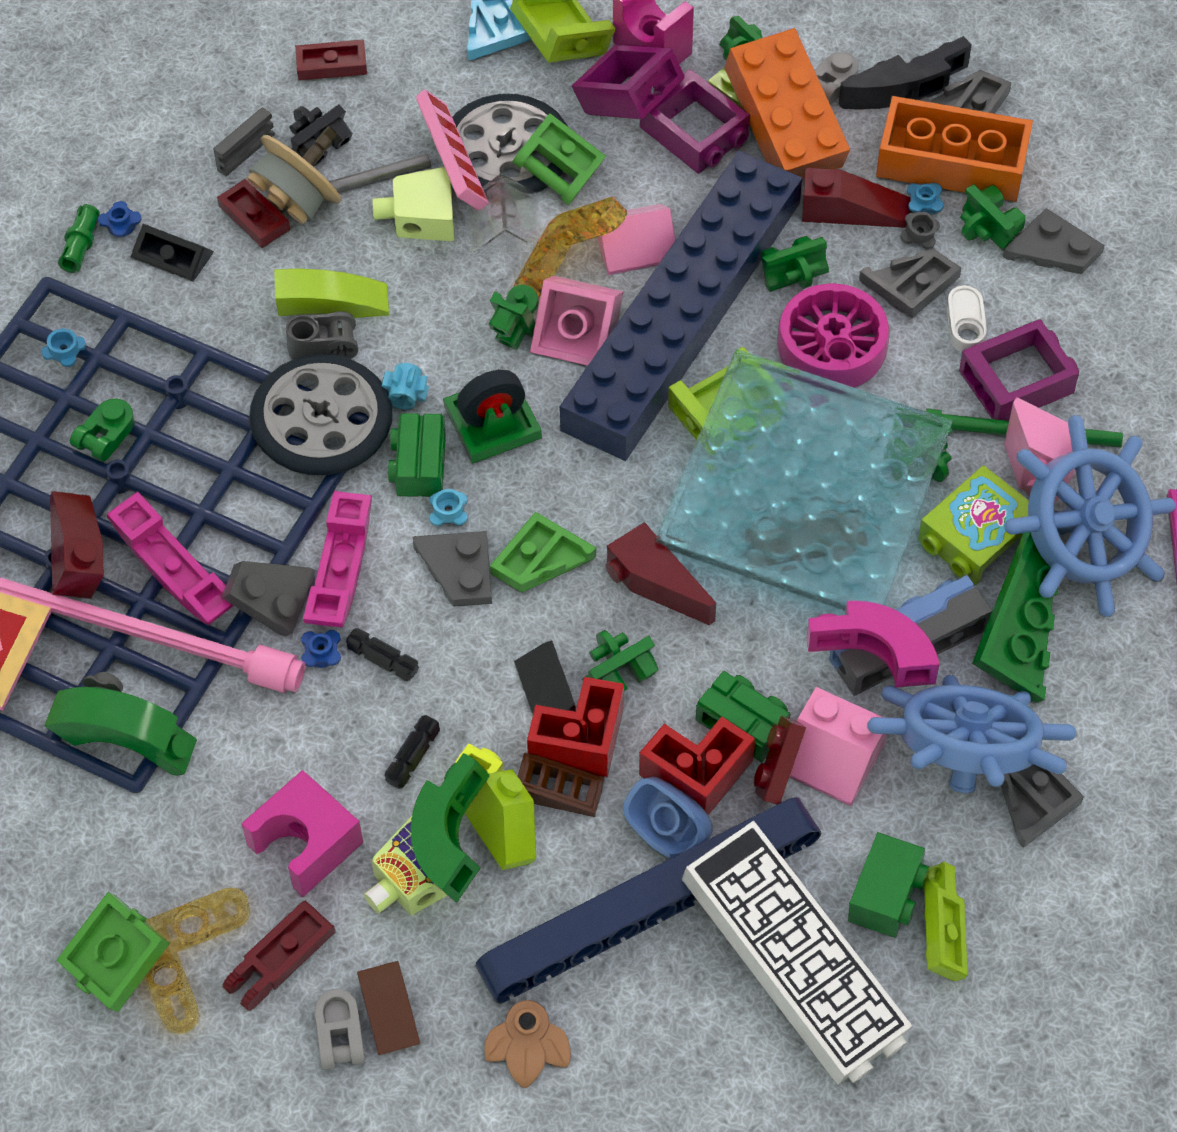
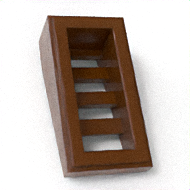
M524 753L518 778L534 800V804L595 817L604 785L603 777L542 756ZM533 774L540 775L537 785L530 783ZM549 777L556 779L553 791L546 789ZM566 781L573 782L569 796L562 794ZM582 784L589 786L585 802L578 800Z

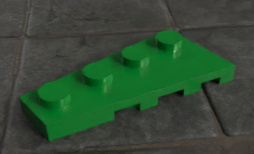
M1031 532L1022 534L972 664L1013 690L1028 692L1031 696V701L1039 703L1045 700L1046 686H1043L1044 670L1049 668L1051 652L1047 651L1049 632L1054 629L1055 615L1052 614L1053 597L1058 595V588L1050 598H1044L1040 595L1039 587L1051 567L1037 550Z

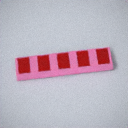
M424 89L416 96V100L458 198L480 211L489 202L448 106Z

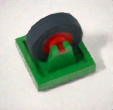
M498 369L485 372L467 383L459 393L443 398L444 408L472 464L542 439V430L525 399L524 388L518 376L509 370Z

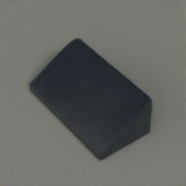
M142 224L130 257L194 282L214 251L149 225Z
M552 640L541 644L514 661L532 715L535 705L576 712L575 702Z

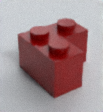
M584 677L576 712L535 705L527 737V752L608 778L624 709V684Z
M723 717L717 721L698 745L666 724H663L639 752V775L643 778L657 777L672 784L693 798L709 815L753 762L755 738Z

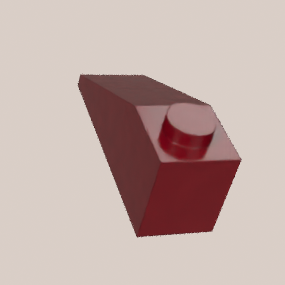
M805 169L802 222L906 228L905 217L910 213L908 208L909 196L843 170Z
M52 491L50 494L52 595L91 599L104 576L103 540L91 497L89 495Z
M645 522L607 545V563L605 566L613 581L616 583L622 581L631 592L702 623L710 625L715 622L716 602Z

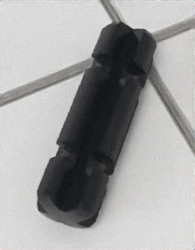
M360 628L352 630L346 640L349 650L358 655L364 653L365 659L389 672L395 670V675L405 681H410L417 673L419 666L416 659L407 654L401 656L400 650L376 637L370 639V634Z
M427 715L419 718L414 726L415 732H410L394 757L397 759L396 762H391L385 771L387 783L396 788H403L411 777L409 775L410 771H415L430 747L429 741H434L440 731L437 720Z

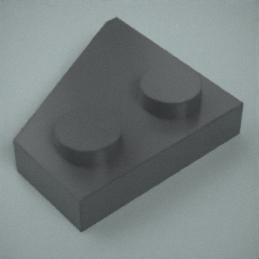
M979 70L967 76L961 82H954L944 87V94L932 100H929L926 96L920 101L995 114L1009 95L1011 82Z
M1046 208L1004 249L1003 257L1013 261L1015 257L1037 261L1036 265L1058 267L1067 272L1082 274L1103 253L1105 245Z
M933 248L919 252L913 257H901L891 260L890 267L872 271L870 266L863 268L860 271L859 281L913 318L960 278L961 267Z
M487 531L412 536L414 550L421 555L428 566L429 572L435 581L442 586L445 596L453 607L492 604Z
M241 561L233 566L221 598L276 633L287 636L293 633L316 570L310 567Z
M1034 764L1021 771L1004 774V782L1001 785L1018 842L1023 848L1081 805L1084 798L1063 774L1052 773Z

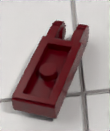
M306 900L302 901L243 956L244 960L227 976L222 987L229 994H233L251 978L253 972H256L261 979L245 993L240 1003L245 1009L251 1011L269 995L272 988L275 990L336 933L335 926Z

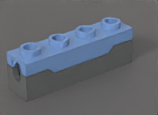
M968 575L956 581L947 580L941 583L935 591L923 597L914 596L908 599L900 608L896 609L914 621L924 631L933 644L937 655L983 633L993 611L978 589L974 587ZM860 649L830 650L829 660L834 668L838 670V674L853 696L893 677L886 663L868 651Z

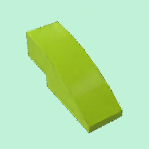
M274 269L275 300L278 316L318 315L338 311L350 313L354 318L389 316L387 283L355 274L322 269Z

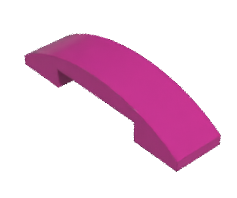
M333 491L326 521L327 535L315 586L310 588L303 617L304 623L343 628L356 592L369 527L372 495Z
M136 492L107 513V518L140 562L183 607L200 621L210 625L234 606L221 598L226 585L214 572L209 574L164 527L163 518L139 492Z

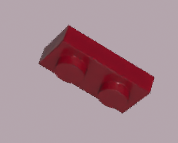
M364 39L295 45L298 81L367 75Z
M246 179L217 197L219 207L261 248L290 230L289 220Z
M780 716L778 725L774 724L770 729L767 738V747L770 749L765 763H761L758 766L753 782L754 787H756L755 793L764 801L776 805L781 803L806 730L804 725L788 717Z

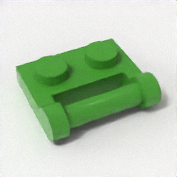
M549 113L515 156L512 163L519 169L524 167L561 195L560 200L569 206L601 165L606 155ZM535 150L572 177L574 179L572 184L567 183L534 158L532 153Z

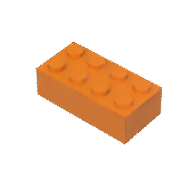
M792 28L730 48L724 69L742 109L750 115L749 125L765 161L802 177V180H805L806 168H842L850 148L796 29Z
M892 96L879 149L876 177L919 185L937 183L942 189L965 193L966 188L973 184L979 190L995 185L1002 192L1004 200L1017 202L1033 120Z

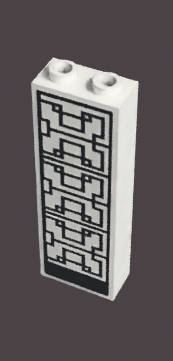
M752 821L686 867L682 881L838 1085L848 1077L852 1083L857 1082L874 1068L870 1063L871 1060L881 1053L886 1058H889L908 1043L904 1036L911 1029V1023L755 821Z

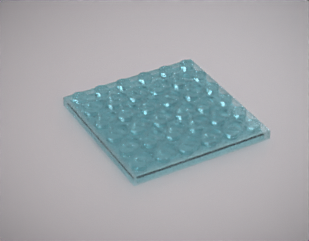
M735 349L658 531L655 543L666 546L670 551L843 611L846 609L847 601H868L885 606L949 436L953 420Z

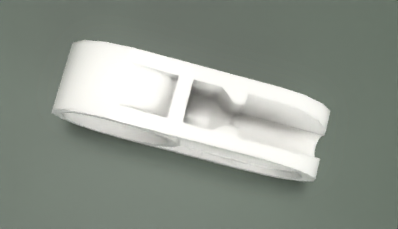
M957 286L949 293L946 310L951 344L956 350L962 352L969 347L984 342L987 327L981 293L971 286ZM966 329L972 330L978 335V338L971 341L964 340L958 333Z

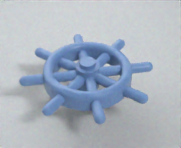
M1073 415L1068 420L1072 452L1056 457L1047 465L1028 449H1022L1017 453L1018 462L1033 474L1036 480L1029 497L1028 516L1009 519L1005 522L1004 528L1009 534L1031 532L1037 550L1051 567L1039 587V593L1042 597H1052L1064 577L1079 583H1094L1099 612L1104 617H1110L1115 612L1110 580L1125 575L1135 566L1153 581H1161L1164 578L1165 572L1163 568L1145 552L1152 534L1153 515L1173 512L1176 503L1171 498L1150 500L1143 481L1131 467L1132 462L1143 445L1140 437L1131 436L1118 456L1102 449H1088L1084 421L1079 415ZM1073 469L1076 470L1079 494L1063 481L1064 477ZM1092 469L1106 476L1096 493ZM1116 489H1118L1124 504L1112 505L1110 502ZM1055 496L1059 497L1067 505L1065 510L1054 511ZM1127 519L1125 535L1113 525L1115 520ZM1071 533L1064 545L1059 534ZM1103 537L1118 550L1117 554L1108 562ZM1086 539L1091 564L1085 563L1076 557Z
M953 675L945 676L941 686L930 687L914 695L894 686L884 687L882 690L883 699L904 708L903 717H873L867 723V728L871 733L901 735L907 746L915 752L910 759L913 768L920 770L931 763L953 769L949 787L960 793L975 791L977 774H985L988 783L994 787L1003 784L1004 774L1021 771L1033 764L1052 773L1062 774L1067 768L1065 760L1041 750L1042 741H1070L1076 736V729L1070 724L1042 723L1039 716L1027 706L1031 702V696L1026 691H1019L1009 696L988 688L960 685L957 678Z

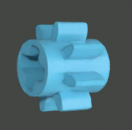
M400 363L395 366L394 373L385 371L381 387L387 389L388 397L393 407L409 410L415 407L416 400L426 401L429 388L426 385L428 377L422 375V370L418 366L410 363Z

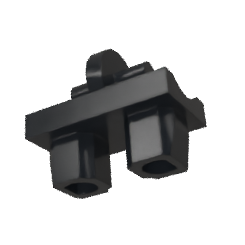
M338 104L323 115L318 107L309 111L304 106H299L293 111L296 122L289 126L291 132L295 135L291 138V149L303 157L328 126L337 134L332 140V145L336 149L341 148L351 140L353 134L343 121L346 111ZM324 151V154L314 166L326 158L328 151Z

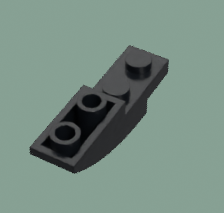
M962 36L952 42L942 44L938 49L923 56L915 57L909 63H906L899 55L886 61H880L874 67L857 75H851L841 82L839 105L842 109H880L890 107L892 96L920 101L926 96L929 98L944 91V87L949 85L950 75L968 67L972 44Z

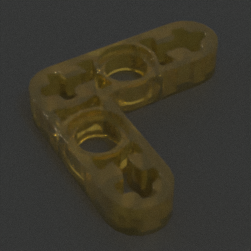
M609 197L557 215L548 223L517 277L514 287L522 284L528 285L535 290L539 298L544 280L556 274L571 245L613 232L625 220L627 210L614 197Z
M238 888L221 889L146 920L150 926L170 942L169 946L147 973L145 979L162 1024L171 1033L183 1034L189 1032L196 1026L200 1017L197 1002L177 952L235 930L247 922L251 912L249 901L245 893ZM232 901L237 906V914L229 916V913L224 911V904ZM206 909H212L216 920L215 924L211 925ZM197 916L203 920L202 927L197 932L187 934L180 930V924L185 918ZM166 925H172L177 939L171 941ZM168 967L176 970L177 976L173 983L160 986L154 982V976L160 969ZM177 994L182 1008L187 1009L185 1011L186 1018L180 1021L175 1016H171L174 1014V1010L169 997Z

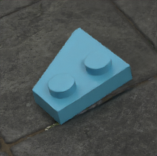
M471 0L469 40L467 43V58L469 61L530 41V36L510 9L512 0Z

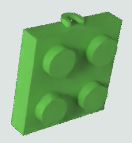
M107 892L56 961L78 980L75 985L89 995L92 993L109 1009L119 1012L169 946L170 942L146 922L147 918L139 914L137 909H131L119 897Z

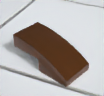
M394 961L357 971L378 1055L420 1044L399 962Z

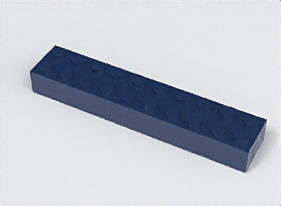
M738 150L559 406L561 432L623 461L628 459L668 400L669 386L683 378L762 261V250L772 246L799 206L802 177Z

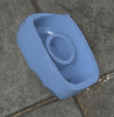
M646 777L637 781L623 803L624 816L632 828L653 849L668 858H673L710 839L713 832L711 820L707 813L693 798L672 784L657 777Z

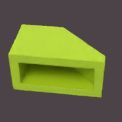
M513 769L489 773L490 777L466 810L465 815L502 870L529 865L536 860L534 800Z

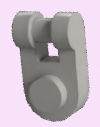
M845 52L833 53L814 70L830 105L840 95L841 82L851 75L858 74L859 63L851 54Z
M332 989L325 992L315 1004V1020L322 1070L335 1069V1064L352 1061V1065L365 1064L359 1010L355 998L349 992L342 989ZM348 1034L349 1044L333 1046V1036Z

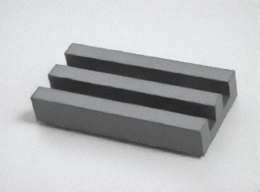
M262 107L213 148L217 171L228 176L263 146L261 142L263 135L271 137L275 135V132L271 130L274 126L273 122L270 121L272 114Z

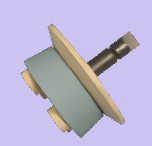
M328 126L303 157L277 139L263 135L261 142L268 153L249 169L248 181L260 191H266L269 194L266 199L280 212L287 208L288 214L300 224L304 225L306 221L310 222L323 200L334 204H339L342 201L337 190L313 167L322 157L324 151H327L332 145V140L337 134Z

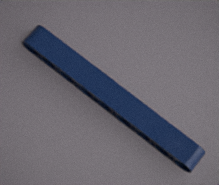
M790 798L491 949L477 960L475 967L495 1002L505 1003L510 1000L508 996L511 994L516 997L548 981L547 976L550 975L553 978L585 962L584 957L588 956L590 959L622 943L621 938L624 937L627 940L659 924L658 919L661 918L662 921H665L694 906L693 901L697 899L682 881L686 867L752 821H755L783 859L803 850L801 846L804 844L806 847L814 844L820 838L821 830L800 798Z

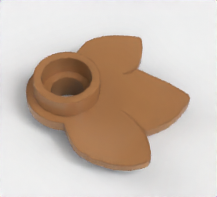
M524 1000L514 1004L507 1013L506 1022L494 1027L485 1040V1060L489 1062L506 1060L511 1076L522 1088H527L538 1078L545 1062L557 1067H568L570 1063L571 1049L565 1032L556 1025L549 1023L546 1010L535 1001ZM530 1014L535 1018L536 1024L532 1029L525 1030L521 1028L519 1019L522 1015Z

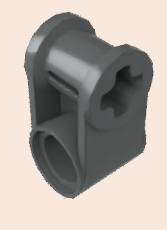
M341 311L330 314L294 316L286 324L289 356L292 359L314 354H332L350 359L355 357L359 349L357 341L354 340L353 330L356 326L354 316ZM339 322L341 323L342 328H338ZM343 344V350H340L339 345Z

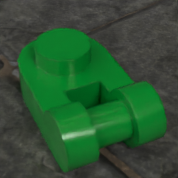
M118 398L103 401L83 425H79L74 429L70 437V444L79 450H84L85 448L90 450L93 457L105 462L134 426V414L130 404ZM98 433L104 435V436H101L100 438L96 437V435H97Z

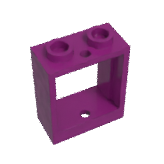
M614 45L571 87L583 111L588 115L642 120L685 78V75L672 48ZM628 77H631L625 84H622Z
M689 69L684 73L685 78L642 120L640 119V128L699 174L707 167H715L721 161L724 154L732 148H740L747 141L750 115L697 73ZM695 101L724 123V125L700 143L670 120Z
M1041 319L963 350L959 372L991 419L1007 421L1010 419L1013 402L1017 397L1040 408L1074 394L1079 377V369L1075 360L1065 354L1060 347L1056 334L1052 330H1048ZM1034 345L1054 375L1009 393L989 363Z

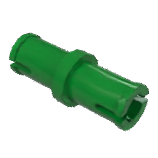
M84 204L83 207L81 205L78 207L74 223L65 233L66 244L58 259V265L64 271L70 273L80 271L85 253L93 245V232L100 212L92 205Z

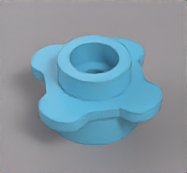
M443 489L431 495L429 499L430 504L433 506V513L429 516L431 524L441 526L444 523H454L457 526H461L467 522L468 517L464 512V505L467 504L468 500L464 493L453 489ZM446 507H451L452 510H451V511H446L445 508H446Z

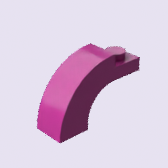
M847 601L845 615L837 616L828 613L808 619L806 635L808 652L841 649L865 650L878 656L886 663L892 672L895 688L936 684L940 664L933 644L914 621L899 611L868 601Z

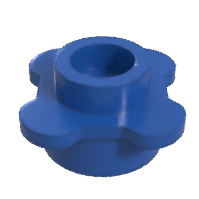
M123 201L115 202L107 213H103L98 217L99 225L107 227L109 233L116 237L129 235L142 220L141 214L138 211L130 210L126 202Z
M335 630L318 634L312 631L304 633L301 637V642L305 646V653L301 659L306 663V666L324 668L338 664L341 660V654L337 650V644L341 640L340 634ZM319 646L325 647L324 650H318L317 648Z

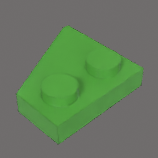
M535 512L492 562L490 574L523 593L592 561L596 557V547Z

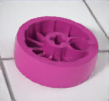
M837 283L809 287L799 292L788 302L780 317L777 347L781 361L791 375L808 386L829 391L847 390L857 387L874 377L886 358L890 337L888 320L880 304L869 294L858 288ZM830 310L832 313L823 316L821 311ZM842 311L849 314L845 317L844 315L838 314L837 312ZM810 315L815 323L807 320L804 317ZM857 319L863 321V323L851 327ZM797 328L802 332L792 331V329ZM874 334V337H865V335Z

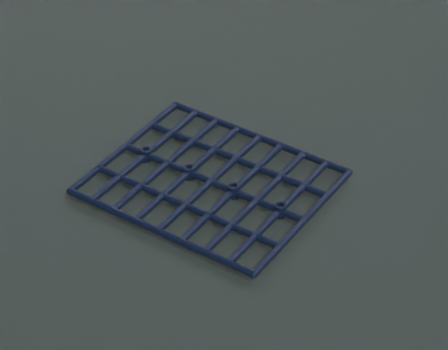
M43 277L1 332L0 359L20 333L47 344V338L53 331L29 320L49 293L114 320V322L95 348L86 345L84 350L79 351L76 357L85 362L65 390L0 362V378L56 402L35 431L0 416V433L25 444L5 474L0 473V506L10 493L50 511L49 494L19 481L39 451H42L107 480L92 502L100 533L105 537L128 546L111 522L101 518V516L117 494L130 490L135 493L139 492L141 496L190 517L176 538L186 550H188L204 524H207L274 554L269 564L287 565L346 472L326 475L311 498L242 468L258 445L252 434L249 416L189 390L208 361L260 384L271 372L51 277ZM130 327L194 356L181 375H173L165 380L114 358L109 353L127 328ZM99 367L166 396L146 425L134 420V426L129 435L137 439L122 460L116 459L108 464L49 438L69 409L89 417L99 406L79 396ZM298 384L299 389L303 391H312V389ZM284 404L276 406L273 412L278 414ZM188 405L247 431V434L230 459L226 461L160 431L175 409H182ZM361 412L354 413L348 418L351 423L356 425L364 424L369 419L365 413ZM292 434L286 439L289 444L296 446L306 442V440ZM151 444L219 474L200 504L131 474ZM233 481L303 511L284 541L214 511ZM0 530L1 548L46 568L33 588L50 592L52 589L51 549L45 551ZM197 561L209 574L214 572L225 585L227 584L230 575ZM153 575L140 593L105 577H102L96 591L131 606L125 614L126 616L141 620L146 613L194 636L234 648L253 618L239 609L225 632L211 625H206L200 620L154 600L163 586ZM51 613L44 626L45 628L100 653L78 686L29 663H26L20 677L57 694L60 690L85 687L83 680L86 676L107 672L113 661L117 660L186 692L173 712L178 717L176 725L183 728L224 663L207 659L196 678H193L125 647L124 645L131 635L114 631L108 639ZM0 713V731L132 793H140L158 767V765L144 757L132 775L62 742V738L49 729L45 734Z

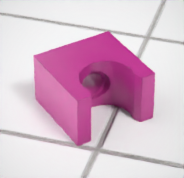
M613 0V26L616 28L613 34V43L627 46L672 48L680 64L692 54L694 7L684 1L666 15L656 4L655 0Z
M304 770L300 771L241 823L246 844L256 854L265 851L270 843L282 837H297L307 842L304 851L292 859L288 866L293 889L302 897L363 844L360 821Z

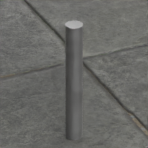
M426 153L329 182L338 193H342L399 175L431 167V162Z

